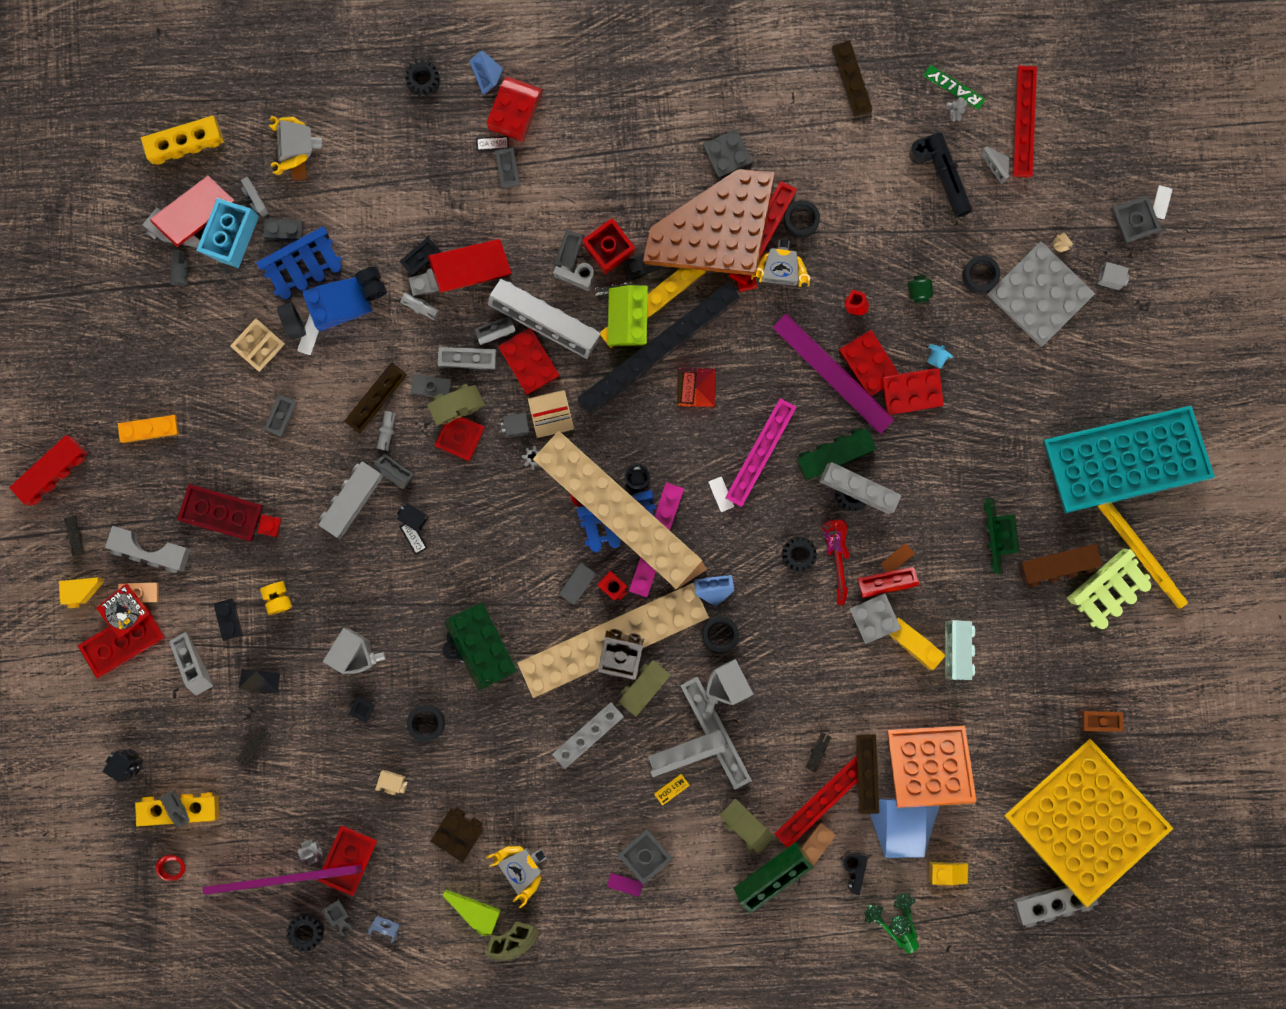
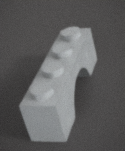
M112 526L105 548L111 550L110 554L122 557V554L130 555V560L140 562L143 559L148 561L147 565L157 568L160 564L166 566V571L177 573L178 570L184 571L191 549L167 542L162 549L156 552H146L140 547L135 532Z

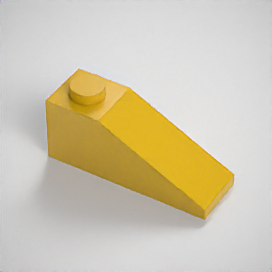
M898 617L897 620L901 629L889 635L928 670H934L946 655Z

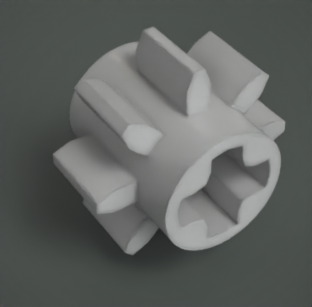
M536 446L533 447V450L526 448L527 454L522 455L523 459H527L524 464L525 467L530 464L532 470L538 465L529 458L533 454L537 455L539 453L536 450Z
M312 840L301 843L302 848L298 849V854L303 863L308 862V865L320 861L319 856L322 855V849L317 841L313 843Z

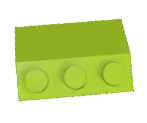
M627 285L609 288L608 346L646 345L648 286Z

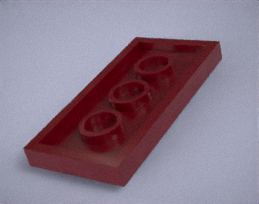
M188 484L177 520L252 542L264 505Z

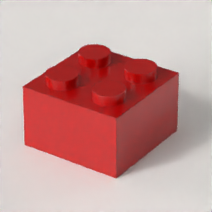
M613 218L582 239L583 247L605 275L635 254V246Z

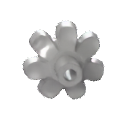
M958 98L957 101H953V103L948 102L946 105V109L950 111V120L953 122L962 119L961 114H964V107L967 105V101L964 98Z

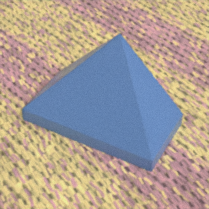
M480 51L469 61L482 94H486L497 85L503 68L485 52Z
M732 575L694 579L696 595L715 607L734 591Z

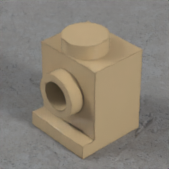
M382 770L375 790L380 791L384 788V792L395 795L396 792L404 794L408 782H405L406 776Z

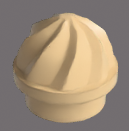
M1065 233L1058 234L1053 241V247L1058 252L1069 250V247L1073 245Z

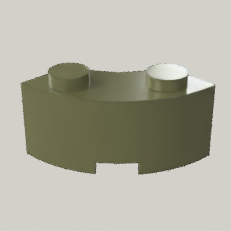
M467 384L459 386L456 391L447 395L439 394L432 398L433 402L427 404L436 425L448 424L462 416L472 414L485 406L476 385L468 386Z
M654 660L649 665L644 664L638 671L640 676L631 687L627 684L620 693L623 696L618 702L635 717L671 676Z
M736 799L720 814V817L725 821L723 825L730 832L734 830L745 840L743 845L750 851L754 849L760 854L775 838Z
M515 922L512 929L506 934L491 936L485 955L492 960L498 961L516 958L533 945L539 930L534 926Z

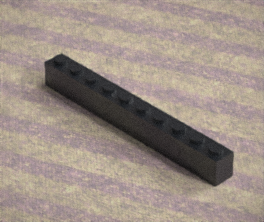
M729 282L724 284L579 396L578 402L589 416L594 414L736 304L740 296Z

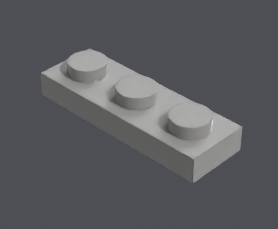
M439 347L438 367L495 370L496 349Z

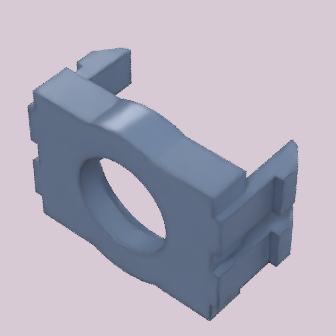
M377 916L368 932L371 935L372 931L375 930L381 934L391 936L392 943L398 935L399 924ZM380 924H386L390 928H384Z

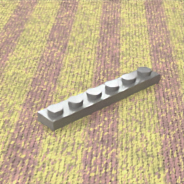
M698 677L680 685L705 734L722 730L728 748L726 751L716 755L733 788L737 789L752 781L715 709L713 713L705 711L708 703L706 701L707 696Z

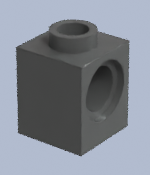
M526 413L503 416L504 422H501L502 433H506L507 438L530 434Z

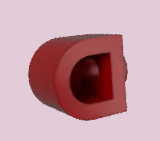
M852 290L845 299V308L850 314L864 315L870 308L865 294L860 291Z

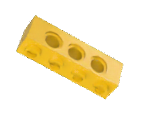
M214 115L141 137L146 157L152 164H162L165 160L171 158L178 159L187 153H198L201 149L207 147L215 148L224 142L219 123ZM205 133L202 139H198L199 134ZM186 138V143L180 145V141ZM169 144L166 150H162L163 145Z
M213 792L200 793L201 797H193V794L181 795L180 799L185 806L190 820L187 823L216 821L220 819L219 795L213 796ZM142 797V801L135 803L136 826L174 824L160 800H154V797ZM195 802L201 805L199 813L194 810ZM156 805L161 807V815L155 813Z

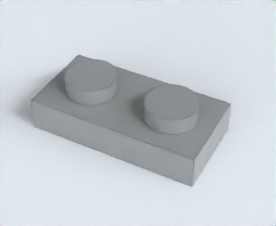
M245 177L241 180L244 185L241 189L246 197L250 196L253 202L250 205L254 212H259L262 217H265L269 212L250 179Z

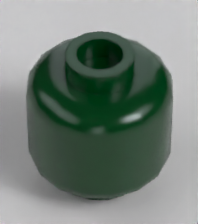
M925 275L914 276V280L908 282L909 298L914 300V303L928 302L929 298L933 297L932 280L925 278Z

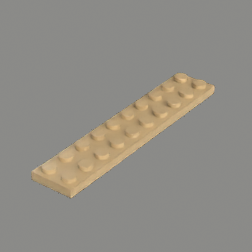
M560 431L533 458L541 468L675 589L681 585L702 561L701 558Z
M691 583L518 662V666L532 697L535 698L598 669L606 631L618 629L624 635H629L630 633L639 634L644 639V648L709 617L700 597L696 595L694 584Z

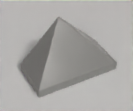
M985 147L980 155L999 182L1003 184L1009 177V157L994 149Z

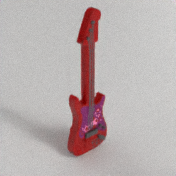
M833 520L825 522L822 526V531L828 545L827 554L832 555L834 551L838 582L837 604L844 605L848 587L845 584L842 554L845 559L849 558V551L845 540L847 524L844 520Z

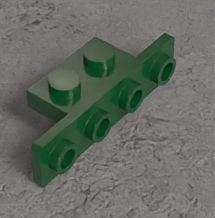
M989 497L986 498L984 503V511L988 514L986 529L990 533L991 539L988 542L989 551L992 552L993 557L991 569L995 574H1003L1001 555L1020 553L1016 515L996 516L995 499Z

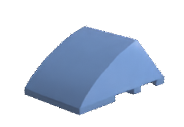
M879 798V814H870L885 858L925 857L940 805L897 808L896 799Z

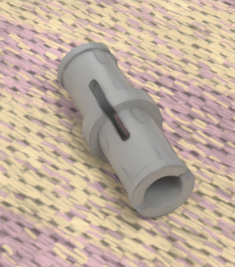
M404 293L400 301L401 304L415 310V313H421L432 320L437 318L440 311L425 303L424 300L416 299L408 293Z
M384 411L382 426L379 428L380 436L377 449L389 451L391 435H394L393 426L396 413Z

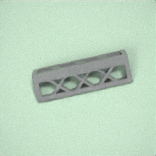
M717 730L649 755L648 758L653 768L651 771L652 777L726 751L728 746L722 730Z

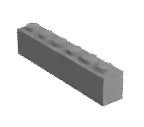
M500 279L489 296L488 305L586 359H588L598 343L601 333L595 328L588 327L578 319L566 315L562 310L555 309L545 301L533 297L529 292L522 291L510 282Z

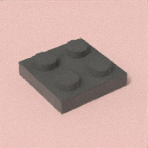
M737 129L703 143V148L718 179L731 174L737 169H743L752 165V160Z
M1149 196L1111 209L1124 244L1162 230Z
M648 829L644 830L618 853L621 860L643 885L673 859Z

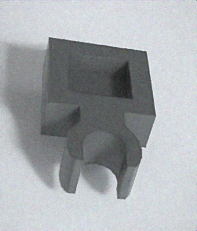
M340 899L322 910L332 927L338 924L339 932L342 936L346 935L343 930L345 926L349 927L350 931L354 930L353 925L346 920L350 914Z

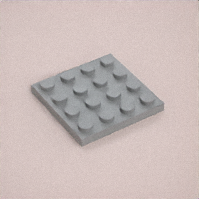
M1041 241L987 295L1042 347L1095 293Z

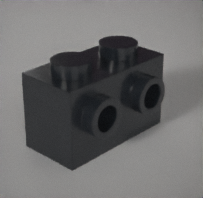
M133 749L115 751L106 759L107 765L102 772L117 782L131 780L133 775L136 776L141 770L142 765L140 764L143 759L138 757L140 754Z

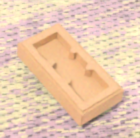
M159 583L128 584L142 603L159 602ZM118 584V589L125 584Z

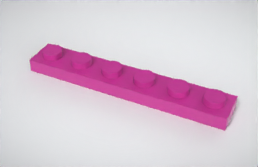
M781 398L779 399L725 499L740 507L743 506L797 407Z
M666 483L654 517L670 531L684 488ZM641 557L629 592L647 597L656 571Z

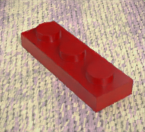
M914 567L857 578L862 598L919 586V580Z

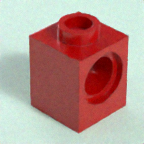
M611 571L597 585L613 601H616V599L621 600L628 593L625 590L627 586ZM612 582L619 584L620 588L616 593L608 590V586Z

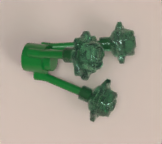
M909 893L899 894L896 897L893 906L903 909V913L906 916L897 915L891 920L889 927L881 917L882 910L884 909L883 906L872 905L864 912L866 917L864 919L865 923L876 922L878 925H881L896 941L899 948L903 947L906 953L915 952L919 948L916 940L918 936L910 915V907L916 903V898L911 897Z

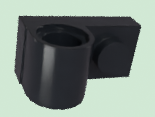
M847 852L842 856L841 863L847 871L853 873V877H849L848 888H850L852 894L860 896L868 856L861 853ZM851 857L856 858V864L853 867H848L847 860Z

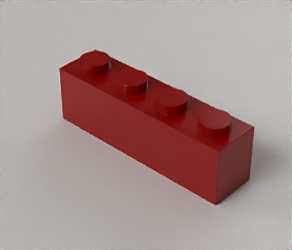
M66 435L9 488L23 504L29 506L36 505L42 500V496L46 492H50L56 487V483L60 479L66 478L71 473L70 470L75 465H80L88 453L73 437Z

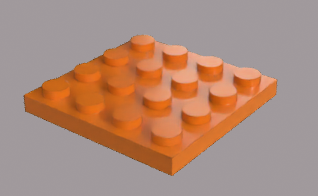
M965 726L887 731L897 808L976 803Z

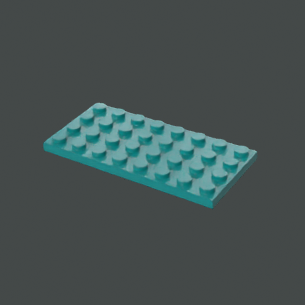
M1192 406L1057 436L1043 441L1064 513L1206 481L1215 477Z

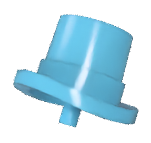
M929 344L928 348L931 349L927 360L929 364L941 369L948 357L953 358V355L944 349L945 346L939 347Z

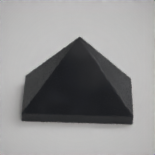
M241 669L239 688L278 693L281 673Z

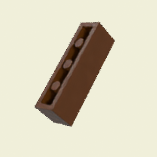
M1096 543L1019 562L1018 566L1023 585L1030 584V587L1042 585L1041 581L1048 579L1049 583L1059 581V576L1067 575V578L1079 576L1078 572L1085 570L1086 574L1096 572V567L1102 566Z

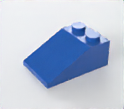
M355 277L320 285L302 292L315 328L319 332L373 312L369 301H365L361 293L363 287L358 285Z

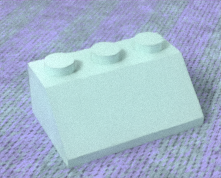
M945 621V679L972 680V676L975 675V665L972 664V657L975 656V646L972 645V637L975 636V626H972V621Z

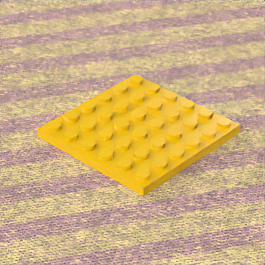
M1088 739L1004 815L1085 907L1090 906L1173 829L1091 739Z

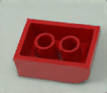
M506 76L487 119L488 130L524 142L543 89Z

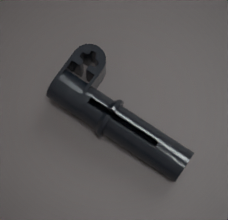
M935 133L914 141L909 151L910 160L917 164L933 160L936 167L935 174L941 180L955 218L971 213L973 209L957 171L958 164L953 161L943 133Z

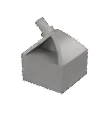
M343 628L323 662L342 674H356L370 669L378 661L386 660L384 652L378 654L371 653L370 641L351 629Z
M736 659L712 670L706 687V701H708L705 709L706 712L713 713L715 704H718V701L734 705L754 695Z

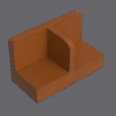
M1078 711V715H1082V731L1123 732V712Z

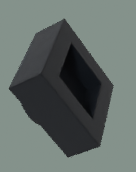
M358 696L349 714L367 723L376 705Z

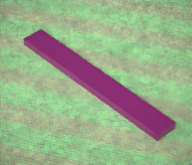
M787 313L772 327L880 434L894 421Z
M360 864L202 887L204 895L356 874L361 873L362 868Z

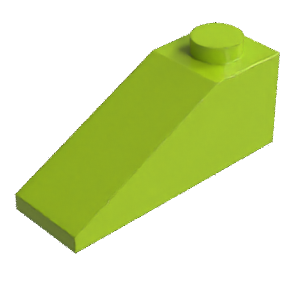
M447 889L444 891V898L473 929H476V933L482 936L492 935L501 911L500 909Z

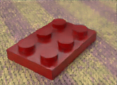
M531 328L526 329L498 346L527 396L560 377Z
M872 330L838 350L860 386L871 397L883 390L882 377L899 374Z
M939 368L882 377L885 409L889 415L944 406Z
M341 825L322 870L361 864L362 871L356 874L321 878L317 881L354 896L378 840Z

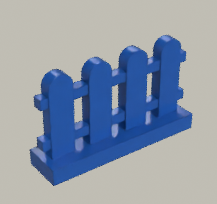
M324 226L256 262L262 271L266 270L265 278L270 277L276 288L273 291L275 296L280 295L282 299L288 300L292 296L290 288L297 286L301 291L308 288L307 279L313 276L316 281L321 282L325 278L323 270L330 268L334 273L340 272L342 268L340 261H342L341 256L337 257L330 244L333 242L331 238L326 239V236L329 234ZM313 243L317 244V246L310 249L309 245ZM319 250L327 262L321 266L314 256V253ZM299 251L300 255L294 258L293 254ZM302 259L310 271L303 275L297 264ZM282 260L284 264L277 267L276 263ZM284 269L288 270L293 279L288 284L280 273Z
M652 490L631 495L653 515L652 510H656L655 504L651 505V502H654ZM585 506L577 508L579 520H584L580 522L581 528L585 527L588 537L585 545L590 546L592 552H599L602 548L601 543L606 541L609 542L612 548L619 547L620 538L605 525L607 535L599 537L596 524L602 522L595 518V515Z

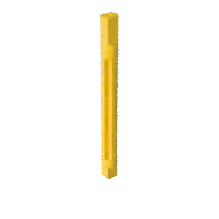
M1112 503L1097 506L1175 606L1180 609L1187 605L1188 601L1177 589L1175 583Z

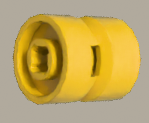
M284 581L273 583L260 589L263 600L267 601L265 607L268 615L277 614L292 608L289 597L285 596L287 590ZM278 594L279 597L273 599V595Z

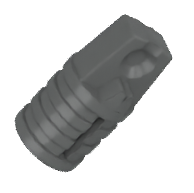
M173 250L172 261H170V284L175 286L188 285L187 260H185V252Z
M176 790L159 798L165 811H167L168 816L177 828L190 821L185 806L182 804Z

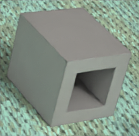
M1106 262L1101 267L1097 284L1120 290L1129 281L1130 275L1127 274L1129 268Z

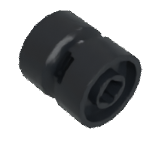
M369 267L355 274L358 285L363 287L361 293L365 301L376 300L387 294L384 282L380 281L382 277L378 267Z
M641 464L631 465L625 473L627 487L636 492L647 488L650 481L649 470Z

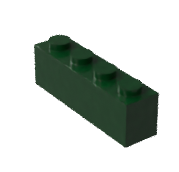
M861 427L851 431L852 435L846 438L844 435L833 439L834 443L830 445L823 443L817 446V450L812 453L808 450L799 454L800 458L796 460V463L805 482L822 475L826 465L831 462L842 466L874 452L877 448L868 428L864 430Z
M795 842L733 889L739 902L751 914L814 867L806 852Z

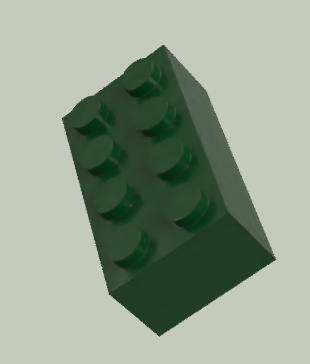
M482 602L444 621L478 691L517 671Z

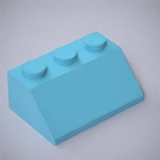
M217 198L196 251L224 264L239 268L259 215L250 208Z

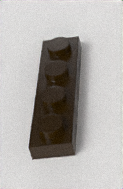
M851 41L832 45V51L853 116L856 117L872 112L873 109Z
M391 362L344 422L360 434L407 374Z
M876 734L856 735L859 814H879Z

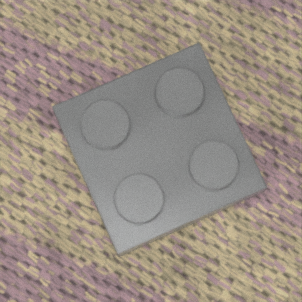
M886 593L850 608L865 644L901 629Z

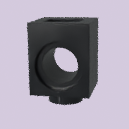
M408 503L405 506L402 505L397 513V520L418 533L429 519V516Z

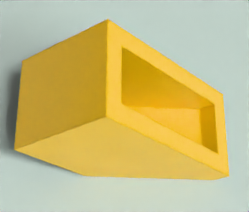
M104 578L59 581L60 604L67 605V608H79V604L87 603L104 583Z
M929 862L928 882L933 885L968 884V863Z

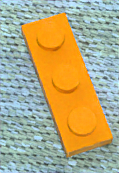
M176 415L118 423L121 443L179 435Z

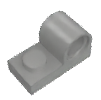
M588 263L578 265L574 273L565 266H561V268L556 266L553 272L555 278L588 292L594 279L593 267ZM583 270H587L590 272V275L584 278L580 276V273Z
M428 269L425 274L409 278L413 297L439 291L432 269Z

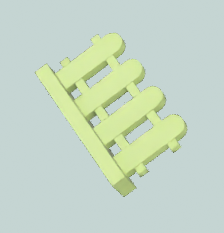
M1123 548L1067 597L1071 604L1079 605L1077 609L1080 612L1084 611L1092 620L1089 623L1092 627L1107 628L1108 620L1105 618L1107 615L1120 616L1123 612L1120 604L1123 601L1128 604H1134L1137 601V596L1134 593L1137 589L1144 592L1151 589V583L1148 581L1151 577L1148 574L1144 575L1137 567L1139 562L1136 559L1132 560L1136 555L1131 549ZM1125 574L1134 582L1131 587L1122 578ZM1111 586L1120 595L1116 600L1108 591ZM1097 599H1099L1106 608L1102 612L1093 603Z

